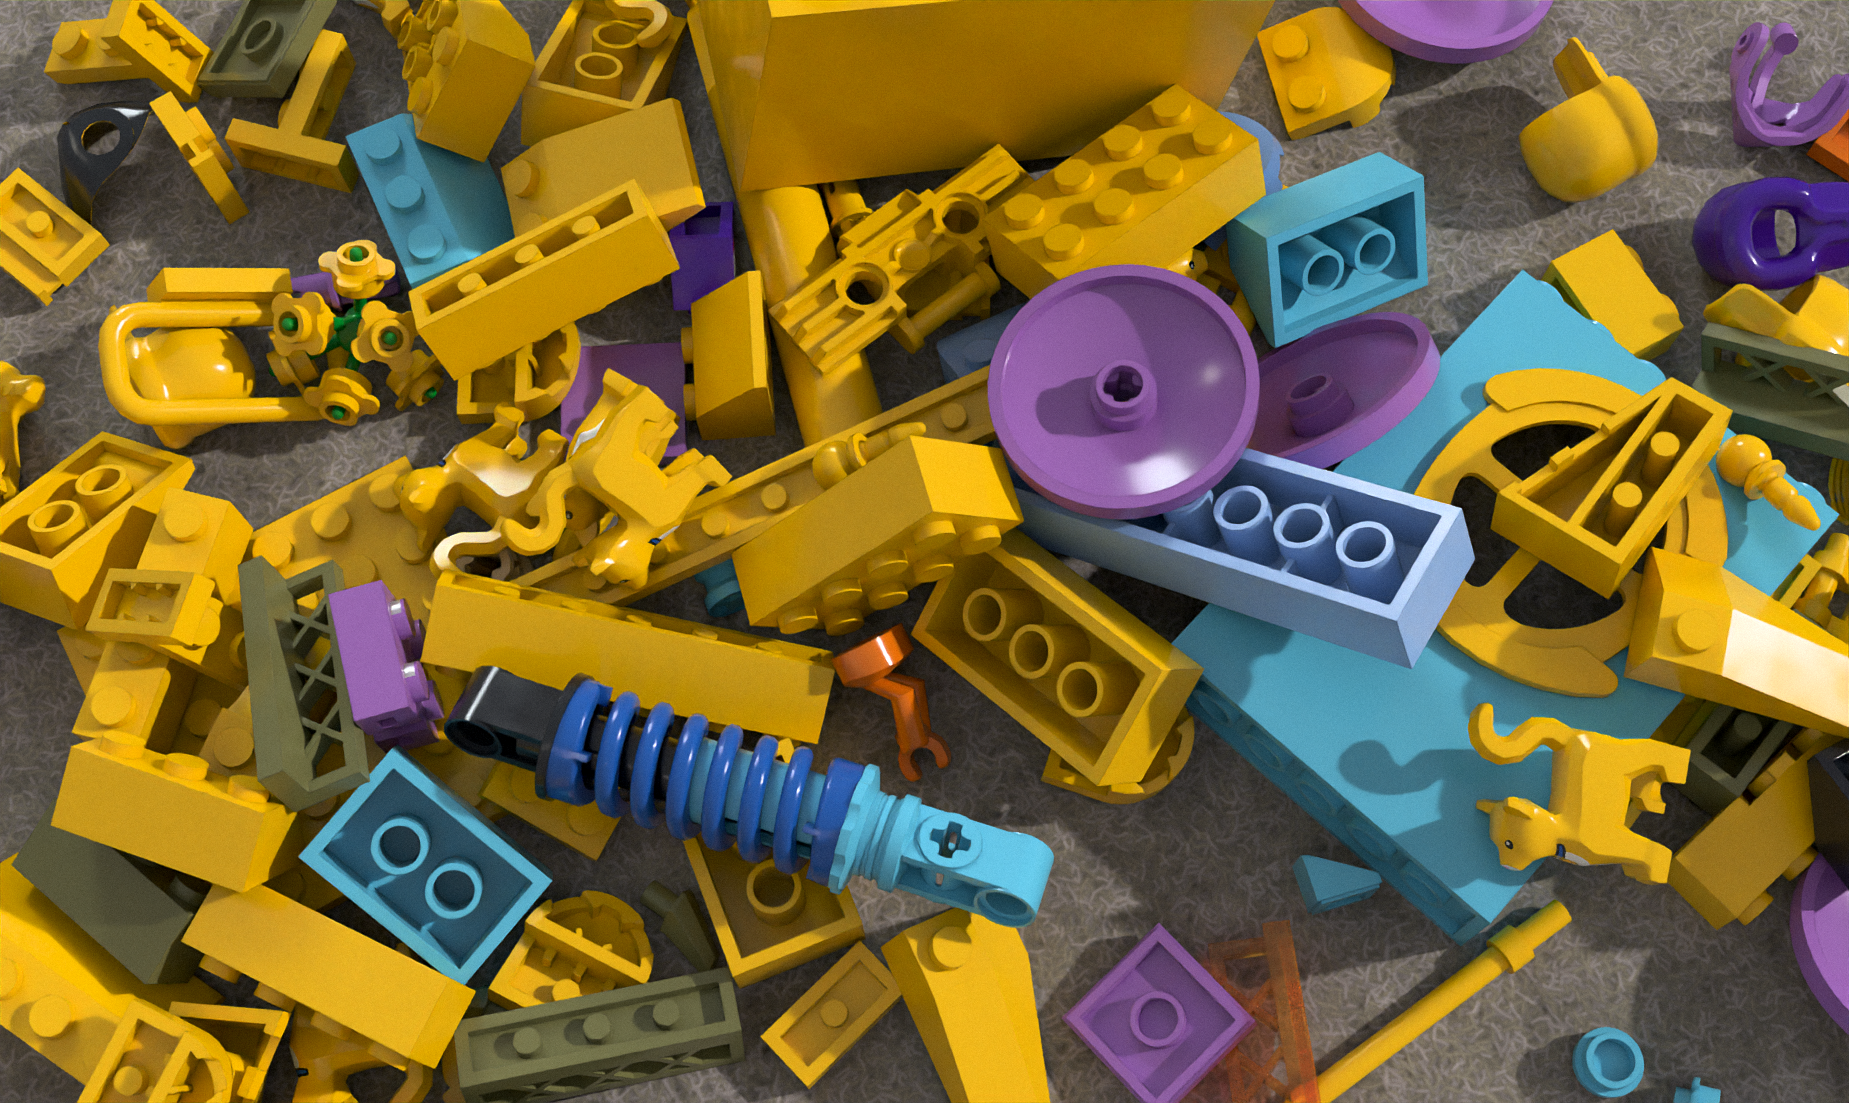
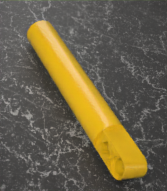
M697 3L688 10L687 22L755 270L761 271L767 310H769L838 260V255L817 184L740 192ZM768 315L805 448L883 413L865 348L823 377Z

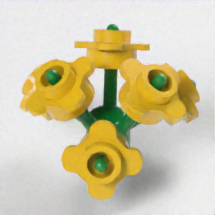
M369 240L348 242L340 246L337 252H325L318 259L320 270L332 274L334 290L343 297L353 299L354 307L350 308L343 317H333L330 308L317 292H306L302 298H293L288 293H280L273 299L271 309L275 315L273 320L274 329L269 331L268 335L275 350L266 354L270 364L269 374L277 377L283 387L294 383L302 394L304 401L310 406L319 407L320 414L328 421L344 426H353L357 423L359 417L365 414L374 415L378 413L380 402L375 396L371 395L372 385L365 376L358 373L361 362L367 363L371 360L386 363L392 370L386 379V385L399 397L395 403V407L399 411H404L412 402L417 406L426 404L436 396L443 386L444 379L441 375L444 371L440 368L441 362L435 354L428 357L421 349L411 352L415 337L420 335L416 329L413 312L406 311L402 314L387 309L386 305L381 301L367 303V298L378 294L384 287V280L391 279L396 272L395 263L391 260L383 259L377 253V245ZM340 346L349 352L345 368H332L325 371L319 387L306 386V383L321 376L314 361L315 358Z

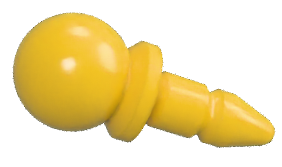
M922 422L903 423L891 427L889 432L882 431L868 439L861 433H855L849 436L847 442L839 440L828 442L814 456L812 463L814 478L822 488L828 490L909 435L922 437L926 432V426Z
M1741 434L1727 439L1720 446L1716 455V468L1723 480L1733 486L1744 487V494L1751 500L1764 497L1778 511H1783V516L1790 522L1813 531L1821 526L1820 519L1810 501L1803 495H1798V490L1783 478L1786 466L1780 460H1772L1771 451L1764 441L1753 435Z

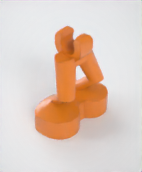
M901 622L842 651V653L833 657L831 661L843 686L863 688L891 700L897 729L894 737L900 747L898 755L899 767L907 780L915 782L923 776L920 766H918L914 759L916 749L927 748L931 750L940 769L950 764L951 752L946 741L940 735L931 731L925 680L892 672L915 649Z

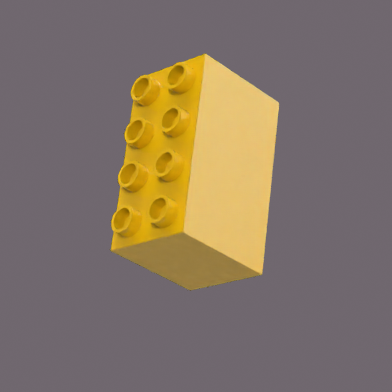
M697 0L740 192L967 167L997 144H1000L1015 161L1070 156L1077 153L1174 84H1177L1217 111L1275 0Z

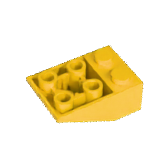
M423 0L416 16L408 15L404 20L397 41V47L403 53L402 78L407 80L409 97L407 109L413 114L416 139L484 163L536 67L529 35L499 0Z

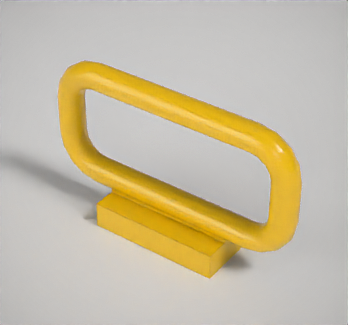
M163 268L146 288L148 302H137L120 306L106 317L99 330L98 351L106 395L109 402L120 415L136 424L176 426L318 421L325 419L320 414L319 407L308 405L304 401L303 396L154 401L139 396L133 390L130 382L125 339L130 331L136 328L273 326L275 316L271 309L273 299L280 293H288L290 295L293 293L289 268ZM340 346L326 353L328 369L345 368L349 352Z

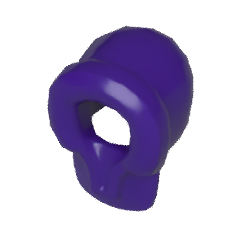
M1766 177L1721 189L1704 203L1694 220L1692 246L1697 262L1713 280L1731 288L1737 284H1749L1760 291H1779L1796 287L1814 277L1816 273L1849 266V182L1808 184L1804 180L1790 177ZM1776 210L1790 213L1793 216L1796 228L1795 247L1792 251L1782 256L1777 247L1775 235Z

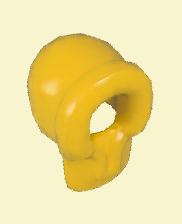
M1572 37L1567 39V46L1553 60L1554 71L1568 100L1532 121L1521 131L1518 138L1520 150L1527 168L1540 187L1549 195L1561 201L1579 203L1594 199L1619 186L1626 180L1638 177L1651 168L1657 156L1658 133L1650 111L1637 89L1623 77L1615 75L1608 77L1594 54L1587 52L1578 38Z
M1815 274L1811 279L1796 286L1779 303L1752 285L1737 284L1711 304H1707L1703 312L1704 318L1708 322L1777 338L1786 345L1813 347L1849 356V289L1823 275ZM1737 352L1735 364L1746 367L1752 365ZM1789 365L1782 367L1794 379L1808 383L1815 381L1801 368Z
M115 305L110 307L109 314L117 309ZM161 327L145 337H134L130 331L125 339L130 382L133 390L144 399L155 401L254 398L257 385L254 364L246 347L230 327ZM227 424L152 426L165 447L179 450L189 446L195 437L209 433Z

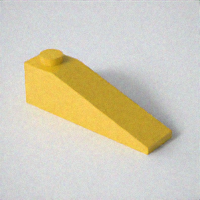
M1655 547L1647 550L1623 677L1849 739V645L1718 564Z
M955 907L903 930L880 947L951 1103H1050L1029 955L1016 928L996 924L984 916Z

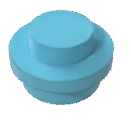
M1611 1027L1597 1028L1583 1035L1574 1047L1572 1055L1574 1073L1581 1085L1592 1094L1603 1098H1617L1630 1093L1640 1083L1644 1072L1643 1055L1637 1043L1625 1032Z

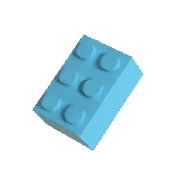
M397 744L369 774L370 782L360 785L298 857L439 972L465 985L553 881V871Z

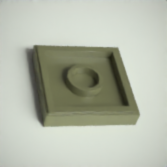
M244 0L200 75L197 85L207 94L214 97L283 98L337 1Z

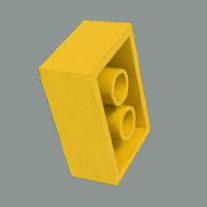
M790 737L778 742L779 748L776 760L788 764L794 752ZM701 831L695 837L683 841L730 971L740 989L857 943L859 940L866 939L863 923L848 885L838 895L829 892L830 888L806 879L810 859L800 871L788 875L780 872L775 867L773 851L766 859L754 864L740 856L737 841L729 849L722 852L709 849L704 844Z

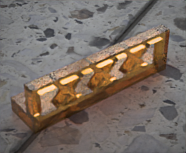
M1290 920L1262 923V937L1208 944L1212 977L1251 1017L1254 1016L1277 1033L1279 1045L1263 1068L1238 1050V1045L1225 1056L1232 1103H1250L1263 1084L1287 1100L1288 1103H1321ZM1264 956L1267 980L1252 1000L1228 984L1224 960ZM1269 994L1274 1017L1260 1007ZM1280 1061L1282 1063L1285 1085L1271 1075ZM1241 1067L1255 1076V1079L1246 1091L1244 1089Z

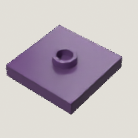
M681 342L581 347L580 361L575 380L570 391L561 402V436L568 439L569 445L576 430L603 394L602 380L609 368L638 385L647 386L665 402L664 405L674 411L681 418L678 424L679 428L670 438L659 465L670 464L679 455L688 451L687 420L683 386L687 384V364H684ZM567 449V452H566L565 457H564V463H565V461H566L568 449Z
M1160 923L1151 929L1062 1017L1065 1023L1141 1103H1179L1258 1025L1241 1005Z

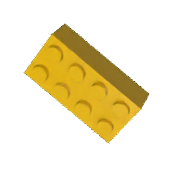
M1174 84L982 218L996 271L1032 299L1055 282L1075 273L1096 267L1134 264L1165 268L1266 195L1258 138L1177 84Z
M909 435L731 553L750 626L779 627L780 632L784 634L798 633L807 629H826L828 635L839 636L860 629L864 625L863 618L876 610L891 608L905 602L909 597L908 591L919 584L936 581L950 575L954 571L953 564L964 557L983 553L997 547L1002 542L1001 535L1023 523L1024 518L1001 448Z
M1016 527L1001 535L1002 542L997 547L983 553L968 555L954 563V571L950 575L938 580L910 635L1096 786L1141 782L1203 673L1204 668Z

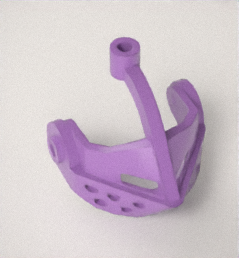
M1760 22L1753 23L1742 33L1736 42L1731 56L1732 62L1729 67L1734 143L1743 147L1791 146L1812 141L1827 133L1837 125L1849 109V73L1843 76L1840 74L1832 76L1810 101L1790 104L1764 98L1768 83L1778 63L1784 55H1788L1796 50L1799 40L1793 27L1788 23H1779L1770 32L1766 25ZM1770 34L1772 45L1758 65L1749 87L1748 82L1751 70L1763 51ZM1784 123L1785 125L1779 127L1774 124Z

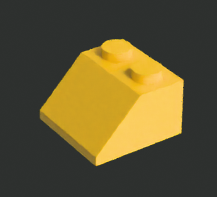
M760 270L747 271L691 303L692 327L681 328L684 364H694V383L684 384L683 386L685 416L687 421L697 420L702 441L776 435L770 322Z

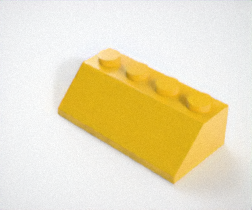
M19 852L0 863V1025L86 1086L132 999H143L169 1012L171 1001L221 1006L226 999L225 996L195 975L191 977L188 983L144 984L11 865Z

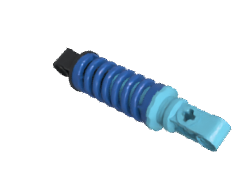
M480 666L474 670L444 724L445 735L462 751L476 757L492 758L535 772V793L540 799L549 802L556 799L577 807L590 804L596 799L600 812L608 817L615 819L626 815L631 810L634 822L638 826L649 830L661 826L666 821L669 833L683 841L695 837L701 831L704 844L709 849L717 852L729 849L737 841L740 856L754 864L766 859L773 851L775 867L780 872L788 875L800 871L810 859L806 879L830 888L829 892L838 895L842 893L853 875L858 877L864 876V879L876 880L878 883L877 888L892 893L897 888L922 896L935 903L947 904L984 916L988 920L1002 926L1022 928L1031 925L1035 921L1054 862L1052 850L1044 842L1031 835L1008 832L970 820L961 814L945 812L921 804V798L907 794L902 799H898V796L887 795V793L880 791L879 766L870 763L864 766L839 757L834 758L830 761L826 775L810 771L814 755L810 748L804 746L797 747L794 750L789 764L776 760L779 748L778 741L775 737L769 735L762 736L758 740L754 752L741 749L744 734L738 725H727L721 732L718 741L707 738L709 729L708 719L705 715L699 713L692 714L687 719L679 740L670 737L675 715L672 706L664 702L657 703L652 708L644 728L637 727L640 700L635 693L630 691L623 692L617 697L609 716L605 717L603 716L604 706L607 707L609 705L613 688L600 684V682L595 681L593 676L584 673H577L573 676L562 691L518 677L499 667ZM952 832L957 834L956 844L949 842ZM937 873L944 875L941 885L936 883Z

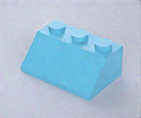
M401 113L345 136L412 289L515 238L507 199L488 158L483 163L416 139L413 114Z
M1381 152L1265 196L1226 223L1230 269L1267 342L1274 348L1304 337L1318 327L1352 317L1428 285L1424 176Z

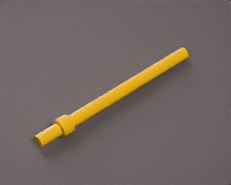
M1554 899L1518 927L1514 928L1511 925H1507L1486 941L1488 948L1486 951L1283 1103H1331L1506 971L1509 974H1514L1534 959L1533 950L1572 921L1567 909L1558 900Z

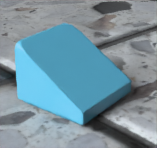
M1300 855L1292 866L1308 913L1312 912V915L1369 899L1380 888L1382 883L1378 872L1311 855Z

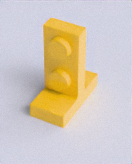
M113 0L107 18L61 22L60 28L52 41V50L44 73L57 83L63 84L149 78L166 93L171 91L177 101L194 103L198 102L202 91L197 85L198 79L214 52L155 0Z
M325 29L321 30L312 49H310L299 68V80L291 99H286L280 108L278 129L235 118L232 119L224 139L242 167L352 194L360 173L346 145L325 141L356 66L355 59L343 34Z
M109 568L85 631L106 641L141 643L241 692L249 685L242 612L211 597L216 582L191 571Z

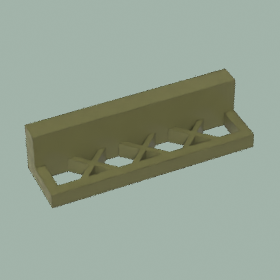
M1713 322L1707 324L1701 334L1702 370L1691 388L1733 410L1727 428L1849 461V386L1847 385L1849 383V356L1813 347L1786 345L1777 338ZM1722 349L1740 353L1752 365L1746 367L1723 361ZM1789 365L1801 368L1815 381L1808 383L1794 379L1782 367Z
M262 555L239 564L238 573L257 778L260 784L296 813L370 782L364 731L354 722L328 594L345 590L343 570L332 559L285 579ZM324 588L325 596L309 618L299 615L297 599ZM323 637L330 640L331 648L316 670L305 667L304 659L318 638ZM325 689H329L337 693L338 701L322 724L311 721L310 711ZM335 743L342 746L346 766L317 777L316 766L331 744Z
M729 967L464 1019L460 1021L454 1033L459 1084L466 1103H544L745 1061L741 1024Z

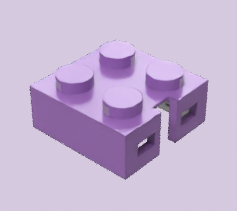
M382 580L328 594L354 722L368 736L373 734L375 743L386 754L397 744L407 751L439 742L435 720L444 718V708L436 682L434 680H426L423 664L420 662L426 635L421 619L413 620L406 599L397 600Z

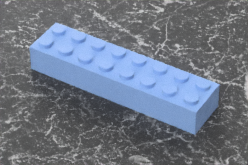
M997 439L981 445L1000 448ZM1249 448L1244 450L1235 466L1216 486L1189 504L1151 517L1119 520L1083 515L1049 501L1024 482L1004 456L1024 518V522L1016 526V528L1041 547L1409 669H1413L1475 560L1462 508Z

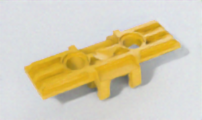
M997 144L932 192L928 188L918 195L905 189L840 236L837 243L839 259L767 310L768 315L823 377L886 331L909 353H916L924 347V338L982 295L989 298L1001 289L997 275L984 261L985 258L991 255V250L982 218L1031 185L1035 180L1000 144ZM963 210L973 214L978 221V225L969 233L957 234L948 230L943 220L949 213ZM935 267L942 276H948L953 271L958 270L965 277L910 318L907 317L905 290ZM861 280L862 284L867 288V292L876 301L868 305L854 303L848 298L846 294L847 289L854 282Z

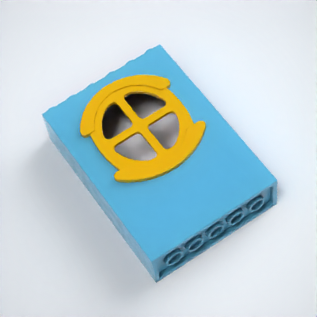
M1522 269L1440 357V369L1437 378L1418 406L1381 438L1345 458L1333 472L1451 505L1459 481L1468 476L1480 479L1497 493L1512 482L1516 481L1519 484L1522 480L1493 457L1491 447L1494 443L1520 430L1549 424L1576 425L1590 428L1597 432L1601 429L1602 422L1666 381V378L1662 371L1653 363L1638 359L1617 343L1611 332L1604 325L1597 321L1586 319L1564 302L1561 294L1552 285L1534 279ZM1726 428L1720 446L1727 439L1736 436L1729 428ZM1716 452L1665 522L1662 549L1718 564L1763 593L1771 596L1840 514L1826 504L1823 496L1815 488L1806 483L1797 482L1785 472L1783 478L1798 490V495H1803L1810 501L1820 519L1821 526L1813 531L1790 522L1783 516V511H1778L1764 497L1751 500L1744 494V487H1736L1723 480L1716 468ZM1521 547L1486 585L1476 587L1470 585L1465 580L1462 581L1413 669L1209 603L1171 643L1204 668L1203 673L1184 704L1185 707L1373 871L1378 872L1382 879L1459 946L1465 944L1491 924L1547 858L1543 857L1532 861L1523 871H1513L1501 866L1498 847L1489 837L1490 815L1476 809L1477 800L1504 801L1505 798L1514 796L1522 799L1526 798L1547 810L1551 795L1553 750L1546 745H1540L1521 762L1497 765L1482 758L1470 743L1468 733L1469 718L1473 709L1481 703L1493 705L1494 731L1502 737L1509 736L1519 725L1531 717L1555 718L1571 728L1592 731L1617 739H1649L1686 695L1623 677L1643 574H1639L1633 569L1629 571L1616 589L1623 598V605L1613 614L1580 627L1567 629L1535 628L1518 623L1510 618L1504 610V602L1541 561L1540 558Z

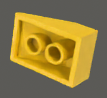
M572 0L535 61L536 67L522 91L521 144L532 147L542 139L664 100L688 27L687 19L673 15V30L667 40L660 46L646 49L637 44L636 38L651 24L650 21L623 20L606 7L604 0Z
M668 98L542 139L500 168L515 238L634 178L666 232L706 208L681 103L674 98Z
M104 431L100 432L0 508V602L78 631L89 621L109 568H137L168 487L181 490L185 488L195 470L192 459Z

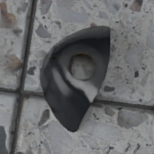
M152 101L100 103L75 112L63 123L57 136L61 188L67 207L91 225L93 199L102 183L118 169L134 149L143 132L148 116L153 111L149 104ZM97 122L113 123L120 131V140L117 146L106 154L96 155L89 153L82 144V137L85 131Z

